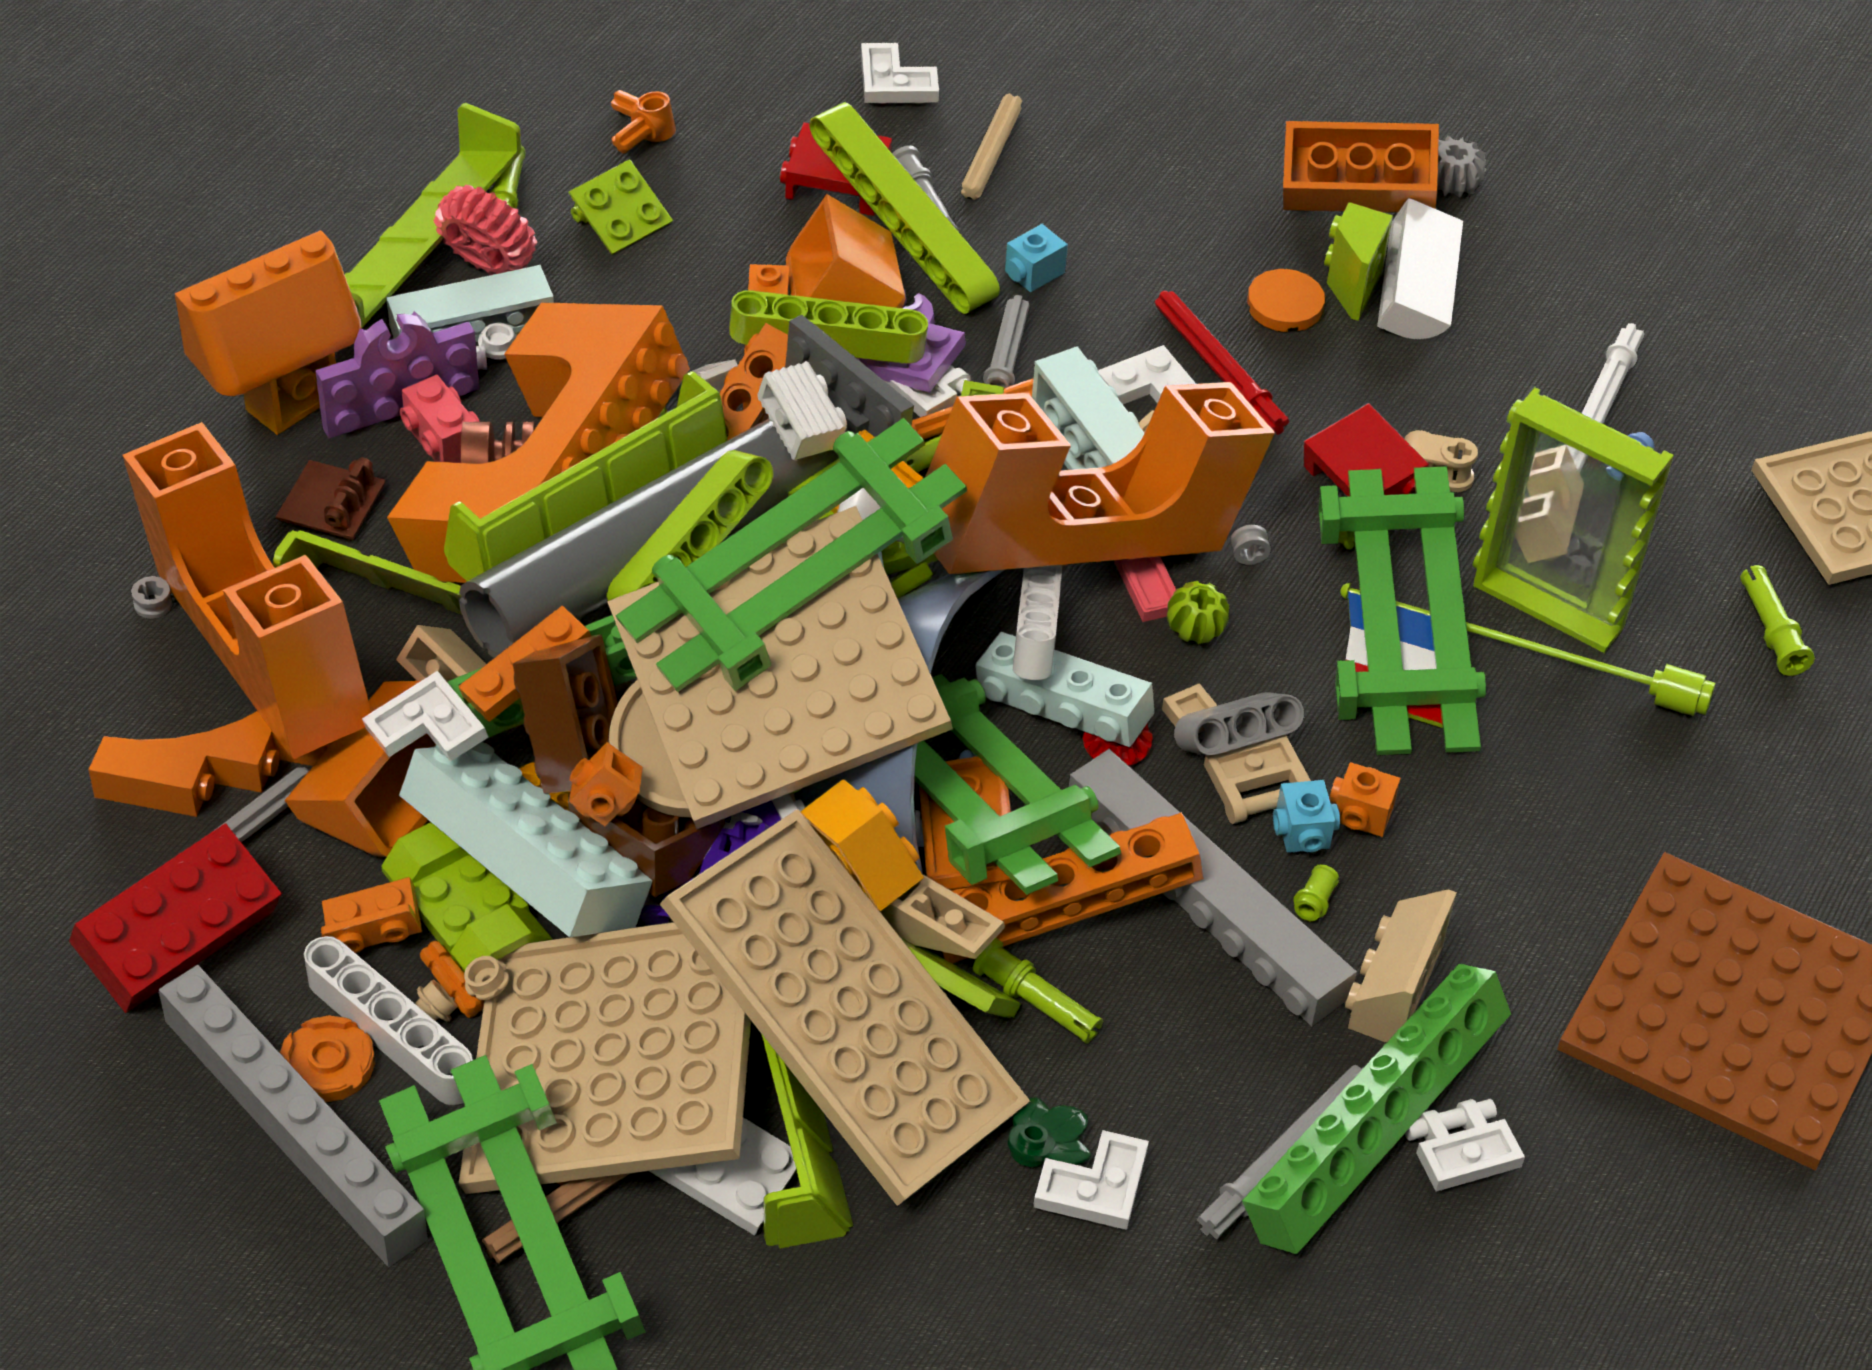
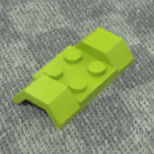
M432 822L398 838L381 866L382 872L390 882L410 877L415 886L420 920L437 941L447 949L452 956L451 958L456 961L463 972L476 958L491 956L498 960L527 943L553 940L530 913L528 904L522 897Z

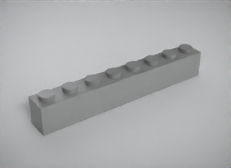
M1110 749L1070 774L1069 787L1075 784L1079 788L1089 786L1094 791L1099 808L1091 813V817L1108 835L1148 824L1158 817H1169L1180 813ZM1184 816L1200 853L1204 879L1164 892L1163 894L1168 899L1175 900L1189 913L1197 926L1205 928L1210 932L1230 956L1237 957L1252 971V974L1260 984L1271 988L1283 999L1286 1007L1293 1014L1300 1015L1311 1026L1345 1003L1350 989L1355 982L1357 971Z
M196 965L159 989L165 1022L388 1267L428 1240L423 1207L199 965Z

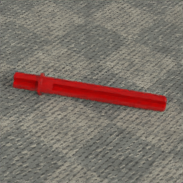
M1162 291L1155 300L1157 309L1223 382H1231L1277 435L1284 432L1283 427L1289 424V419L1272 401V394L1268 390L1259 387L1173 291Z

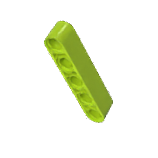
M752 290L738 292L731 301L729 333L733 340L741 344L748 345L752 336L759 333L765 323L788 334L789 321L803 315L855 358L915 363L923 357L925 352L929 324L925 315L919 311Z
M736 450L727 451L612 580L607 592L608 601L658 582V579L652 573V568L663 556L673 555L674 558L678 557L684 566L687 567L719 545L771 485L773 467L770 461L764 457Z

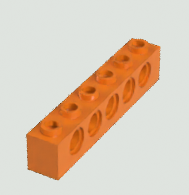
M1181 812L1169 817H1158L1148 824L1127 831H1117L1110 834L1109 836L1120 846L1121 854L1092 867H1089L1070 848L1064 852L1043 858L1057 873L1058 881L1028 895L1011 879L949 890L1002 920L1005 928L996 938L1003 942V946L1203 880L1204 878L1200 853ZM1020 898H1025L1024 900H1021V901H1015V900L1020 899ZM942 952L944 959L951 963L969 958Z

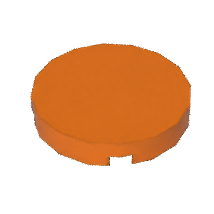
M1275 269L1266 271L1254 278L1248 289L1247 304L1250 306L1249 312L1252 317L1263 326L1281 332H1288V328L1298 327V331L1308 329L1319 321L1324 310L1325 293L1320 284L1307 274L1290 269Z
M331 1015L311 1018L301 1024V1029L297 1030L293 1035L291 1031L284 1039L280 1054L325 1103L343 1100L360 1091L371 1078L375 1065L372 1039L367 1032L365 1034L363 1030L358 1028L357 1023L348 1018Z

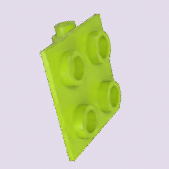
M630 159L568 192L575 202V207L571 209V215L576 222H589L611 255L673 222V219Z

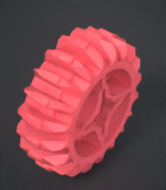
M467 184L464 187L456 186L438 204L439 208L436 210V216L433 220L437 226V233L444 237V244L453 248L454 254H459L464 258L465 262H470L477 270L484 269L489 275L523 269L532 259V254L536 250L535 246L537 244L533 228L528 226L526 218L518 214V209L509 206L506 200L496 197L494 192L489 194L482 187L475 189Z

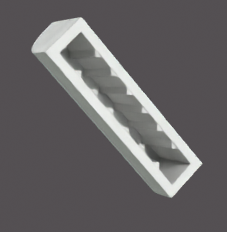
M1411 198L1407 199L1391 224L1377 327L1405 338L1426 339L1443 333L1451 326L1463 226L1462 220Z

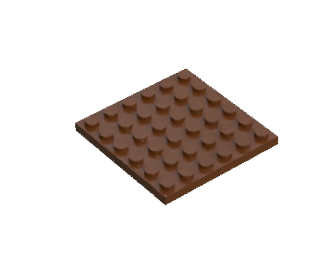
M1664 852L1564 1031L1557 1050L1816 1171L1872 1055V944Z

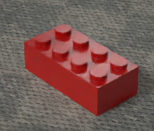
M225 823L75 923L69 942L126 1014L158 992L160 988L181 976L271 914L282 893Z

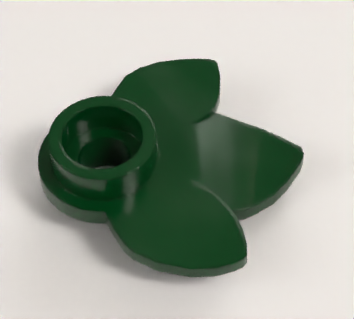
M1033 1097L1029 1098V1103L1012 1115L1014 1127L1009 1133L1008 1146L1011 1156L1019 1164L1036 1167L1042 1165L1045 1162V1158L1078 1165L1091 1158L1089 1149L1078 1141L1088 1124V1116L1082 1110L1066 1105L1049 1109L1040 1098Z

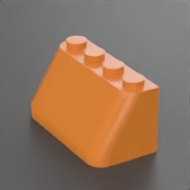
M826 194L788 251L786 266H789L790 294L902 308L905 303V293L891 231Z
M321 230L175 293L184 353L218 393L225 396L244 394L353 345L359 329H362L361 318L334 245Z
M420 681L384 682L368 700L371 712ZM364 727L353 734L334 741L288 795L285 802L301 822L373 856L387 857L398 838L422 827L428 820L400 797L399 794L414 750L435 747L436 744L426 733L388 757Z

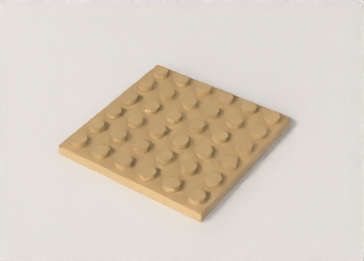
M857 506L813 522L709 595L727 615L863 521ZM878 554L762 633L759 637L766 645L772 666L736 691L724 679L720 664L679 692L673 688L656 666L657 662L699 634V631L683 612L638 644L617 620L616 615L658 587L659 582L607 601L696 829L953 729L951 719Z
M674 922L527 943L497 960L505 964L509 981L505 989L498 996L484 1000L476 1059L484 1055L487 1056L501 1091L519 1084L514 1071L533 1064L557 1123L539 1131L533 1119L516 1128L540 1185L740 1158L751 1020ZM481 1143L463 1150L459 1185L465 1194L500 1190Z

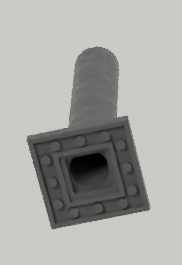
M800 315L789 321L785 368H788L790 365L795 366L798 363L803 364L807 361L816 375L823 376L828 387V397L835 408H841L845 414L847 421L845 432L852 431L856 434L859 431L867 430L876 437L902 418L912 426L914 405L805 316ZM767 419L464 583L460 587L459 594L462 597L459 599L465 623L476 642L482 648H487L488 654L495 658L562 605L579 620L608 604L607 592L612 580L727 451L736 450L764 457L770 461L773 467L771 485L727 537L786 499L789 491L839 458L838 454L834 450H829L792 460L791 454L788 453L787 447L784 446L783 440L780 439V434L776 431V427H773L772 421Z

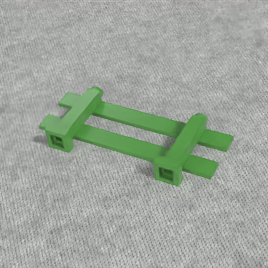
M904 418L869 442H866L859 433L854 434L852 431H847L841 434L833 444V450L838 454L840 462L687 567L684 566L678 557L674 558L673 555H666L660 558L652 568V573L658 579L659 586L618 613L616 618L638 644L683 612L699 631V634L657 662L656 666L673 688L679 692L720 664L724 679L736 691L772 666L766 645L759 637L762 633L902 536L906 552L916 564L953 540L948 515L942 508L967 492V487L946 464L909 489L905 486L891 468L925 446V441ZM862 488L881 507L727 615L709 595Z
M1447 466L1414 468L1416 494L1384 495L1381 469L1348 470L1350 497H1338L1337 485L1320 486L1318 507L1321 544L1338 543L1339 532L1354 531L1368 672H1356L1355 660L1337 661L1335 689L1338 720L1356 719L1357 707H1372L1376 755L1411 754L1407 705L1440 704L1445 752L1480 751L1481 744L1476 698H1485L1486 682L1484 672H1476L1475 667H1471L1454 529L1455 522H1463L1464 520L1463 498L1454 497V492H1450ZM1420 528L1436 669L1403 670L1388 530Z
M942 674L932 678L951 719L953 727L951 731L1026 804V806L999 816L925 741L917 743L914 781L954 821L945 826L949 862L971 885L987 879L986 864L993 861L1026 895L1057 882V873L1030 847V845L1057 835L1089 867L1121 854L1120 846L1092 820L1091 813L1099 808L1094 791L1089 786L1079 788L1076 784L1061 790L979 711V705L985 703L986 696L981 683L977 679L967 681L965 678L950 683Z
M486 1055L451 1069L465 1107L433 1121H429L415 1085L379 1100L393 1135L394 1143L385 1146L396 1173L406 1169L477 1346L478 1354L469 1358L473 1370H530L567 1353L574 1370H618L604 1336L623 1329L626 1339L629 1340L645 1333V1329L621 1272L602 1280L607 1291L606 1293L590 1300L587 1298L516 1128L533 1119L539 1131L557 1123L533 1064L514 1071L519 1084L502 1091ZM477 1143H481L551 1313V1317L517 1332L512 1327L445 1161V1157Z

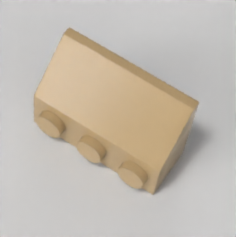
M1443 890L1398 901L1391 917L1383 915L1375 936V941L1380 942L1376 951L1368 949L1360 970V974L1364 975L1365 978L1362 984L1353 983L1346 1000L1345 1008L1352 1010L1348 1029L1387 1043L1416 1011L1443 948L1457 892Z

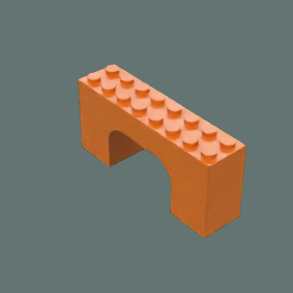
M540 303L504 355L532 415L543 418L520 448L499 460L482 464L430 461L425 463L387 516L414 570L434 576L439 581L466 583L467 581L448 564V559L444 553L451 505L462 502L481 519L658 418L682 382L683 376L690 370L687 358L683 354L674 333V328L662 305Z
M1231 382L1165 385L1141 441L1127 456L1116 463L1101 468L1061 470L1071 445L1029 393L957 396L926 476L946 464L966 485L967 492L942 508L948 515L953 540L934 552V555L949 574H963L1221 551L1275 432Z
M201 422L123 454L122 456L159 576L167 581L172 594L292 759L311 753L324 745L364 728L365 725L362 718L372 712L343 601L307 555L276 568L273 566L251 522L236 465L205 425Z

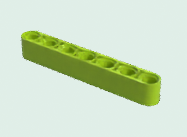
M843 102L811 118L809 124L810 131L819 147L959 312L963 314L969 313L998 297L1000 287L994 273L850 104Z

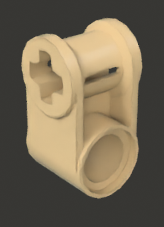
M1419 430L1412 431L1405 436V440L1429 463V467L1447 466L1450 491L1462 492L1471 488L1474 483V472L1471 468L1478 455V449L1474 443L1464 438H1451ZM1459 450L1463 451L1462 459H1458ZM1454 471H1457L1456 480H1453Z

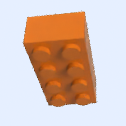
M1286 121L1283 210L1345 211L1350 202L1380 212H1399L1408 198L1436 209L1439 124Z

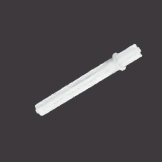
M1631 323L1627 325L1626 329L1622 328L1616 342L1608 347L1606 351L1607 361L1582 414L1602 424L1628 370L1634 367L1637 362L1636 352L1644 337V332L1636 330V324ZM1568 446L1581 472L1588 455Z

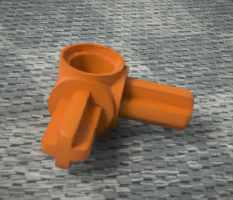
M621 90L614 93V99L611 101L612 108L631 117V123L612 137V143L620 153H626L643 139L651 142H661L675 134L676 127L670 98L666 93L659 91L649 92L640 98Z

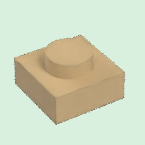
M1199 683L1164 698L1162 710L1176 727L1181 717L1217 706V704ZM1203 725L1199 729L1198 733L1205 730Z

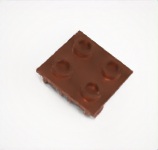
M361 457L358 460L352 461L349 470L309 460L276 515V520L354 540L386 484V480L374 477L373 464L367 458Z

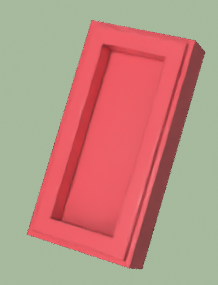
M1161 557L1114 560L1142 622L1167 617L1168 601L1176 591V588Z

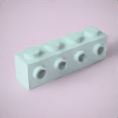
M1004 632L999 633L976 663L977 680L981 683L985 696L988 699L1022 709L1033 715L1048 718L1070 728L1088 732L1107 741H1113L1130 747L1154 714L1151 682L1054 650L1052 674L1050 677L1042 680H1029L1017 676L1013 672L1016 636Z

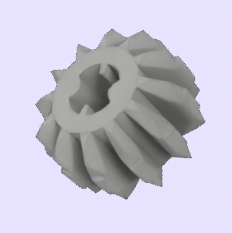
M1447 136L1445 141H1438L1437 190H1442L1444 196L1448 193H1454L1460 198L1463 192L1473 194L1476 187L1481 185L1485 177L1486 160L1485 152L1477 150V143H1466L1463 137L1460 140H1453L1450 136Z

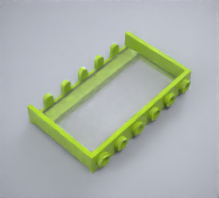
M1534 387L1524 401L1518 399L1513 404L1507 417V423L1511 424V427L1500 446V453L1504 454L1493 476V482L1497 486L1486 506V511L1490 512V516L1479 536V539L1483 541V545L1473 562V567L1477 569L1473 586L1605 653L1624 629L1674 455L1665 450L1660 454L1654 451L1653 448L1646 447L1641 442L1545 395H1539L1540 389Z

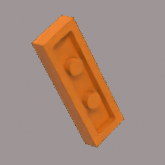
M562 605L459 685L460 692L490 722L520 698V694L514 685L513 663L533 652L591 636L590 631Z

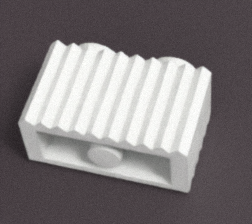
M807 361L803 364L790 365L788 368L783 367L780 370L776 369L773 372L768 371L764 374L757 394L758 401H761L762 407L765 408L766 414L769 415V420L773 423V427H776L777 433L780 434V439L783 440L784 446L787 447L788 453L791 454V459L797 460L833 450L835 440L845 433L847 421L842 409L839 407L835 408L828 397V387L823 376L816 375Z

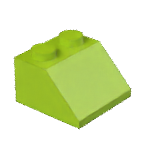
M1349 202L1342 217L1336 215L1332 222L1329 237L1334 239V244H1330L1324 266L1329 267L1327 284L1350 318L1359 321L1383 272L1393 215Z

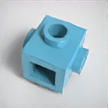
M1315 780L1281 784L1277 807L1273 812L1274 830L1277 836H1283L1287 852H1315L1320 849H1329L1333 831L1339 830L1340 815L1337 804L1330 803L1325 781Z

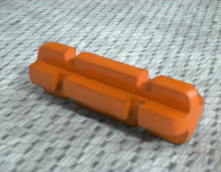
M439 941L430 942L427 947L421 950L420 958L431 969V973L443 986L450 998H454V1002L459 1010L466 1017H475L479 1011L483 1010L484 1000H479L476 998V995L470 996L467 993L463 970L451 958L450 953Z

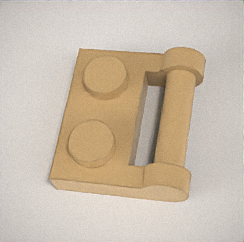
M1286 734L1220 754L1205 755L1204 767L1224 803L1226 815L1232 824L1246 821L1248 815L1276 808L1280 789L1242 799L1241 792L1289 780L1290 783L1311 781Z

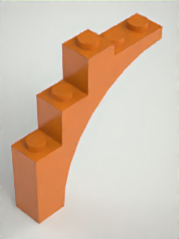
M256 711L239 721L211 731L177 738L136 740L104 736L89 767V775L94 798L197 817L203 801H208L211 798L214 784L262 793L268 777L275 776L279 760L314 766L333 742L311 753L292 759L260 713Z

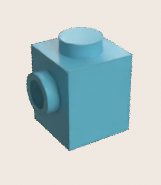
M1040 224L1007 243L1005 272L1008 273L1012 280L1020 283L1029 292H1032L1065 273L1068 244L1046 226Z

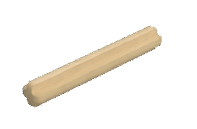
M1006 94L1002 98L962 183L963 189L961 193L965 198L971 197L976 200L981 197L1022 109V99L1019 96L1014 97L1011 94Z

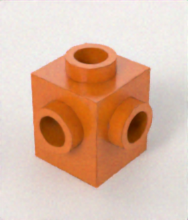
M606 742L590 760L583 758L571 772L569 780L572 782L569 802L574 805L580 814L593 818L605 827L617 814L619 816L625 815L635 803L640 792L643 767Z
M1350 762L1344 779L1340 777L1335 778L1329 796L1330 802L1338 806L1340 824L1354 830H1362L1383 837L1395 805L1401 778L1380 772L1371 767H1364Z

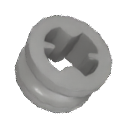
M1246 525L1237 529L1231 536L1234 557L1241 564H1257L1267 559L1270 555L1271 548L1268 542V535L1261 526Z
M150 576L138 580L133 585L131 593L134 609L138 615L153 619L164 616L170 611L172 597L170 595V586L166 580L161 577ZM155 595V599L149 600V596Z

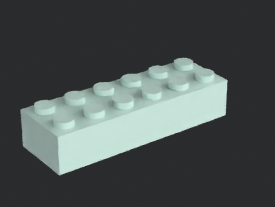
M480 742L451 762L437 745L435 747L414 750L399 796L568 937L636 927L653 880L641 872L633 860L621 856L610 847L608 841L603 836L593 833L580 823L576 814L564 810L550 798L549 793L544 794L542 788L534 786L523 777L520 769L507 764L494 753V749L483 742Z

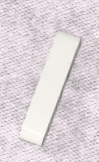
M1062 565L1024 568L1013 660V672L1021 678L1042 680L1050 677L1052 674Z
M328 936L319 937L311 941L304 951L308 982L311 990L341 1017L348 1018L357 1023L358 1028L363 1030L365 1034L366 1032L368 1033L372 1043L439 1101L448 1105L464 1103L453 1075L450 1076L448 1074H452L451 1069L473 1060L470 1051L343 942Z

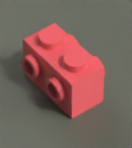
M438 375L402 389L403 407L400 408V416L405 427L413 433L426 453L435 462L461 463L462 423L480 422L477 415L473 411L468 412L461 403L457 391L453 387L448 388Z

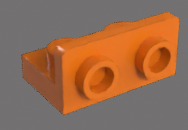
M410 877L322 901L325 926L321 927L322 937H334L343 942L354 953L360 952L365 947L383 942H399L409 935L422 932L415 886Z

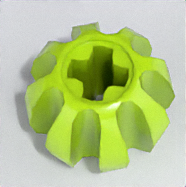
M1198 581L1188 582L1182 588H1177L1168 601L1167 621L1170 628L1179 633L1178 637L1186 642L1193 640L1198 644L1206 643L1219 636L1225 629L1229 619V604L1226 596L1217 592L1218 588L1211 583L1201 584Z

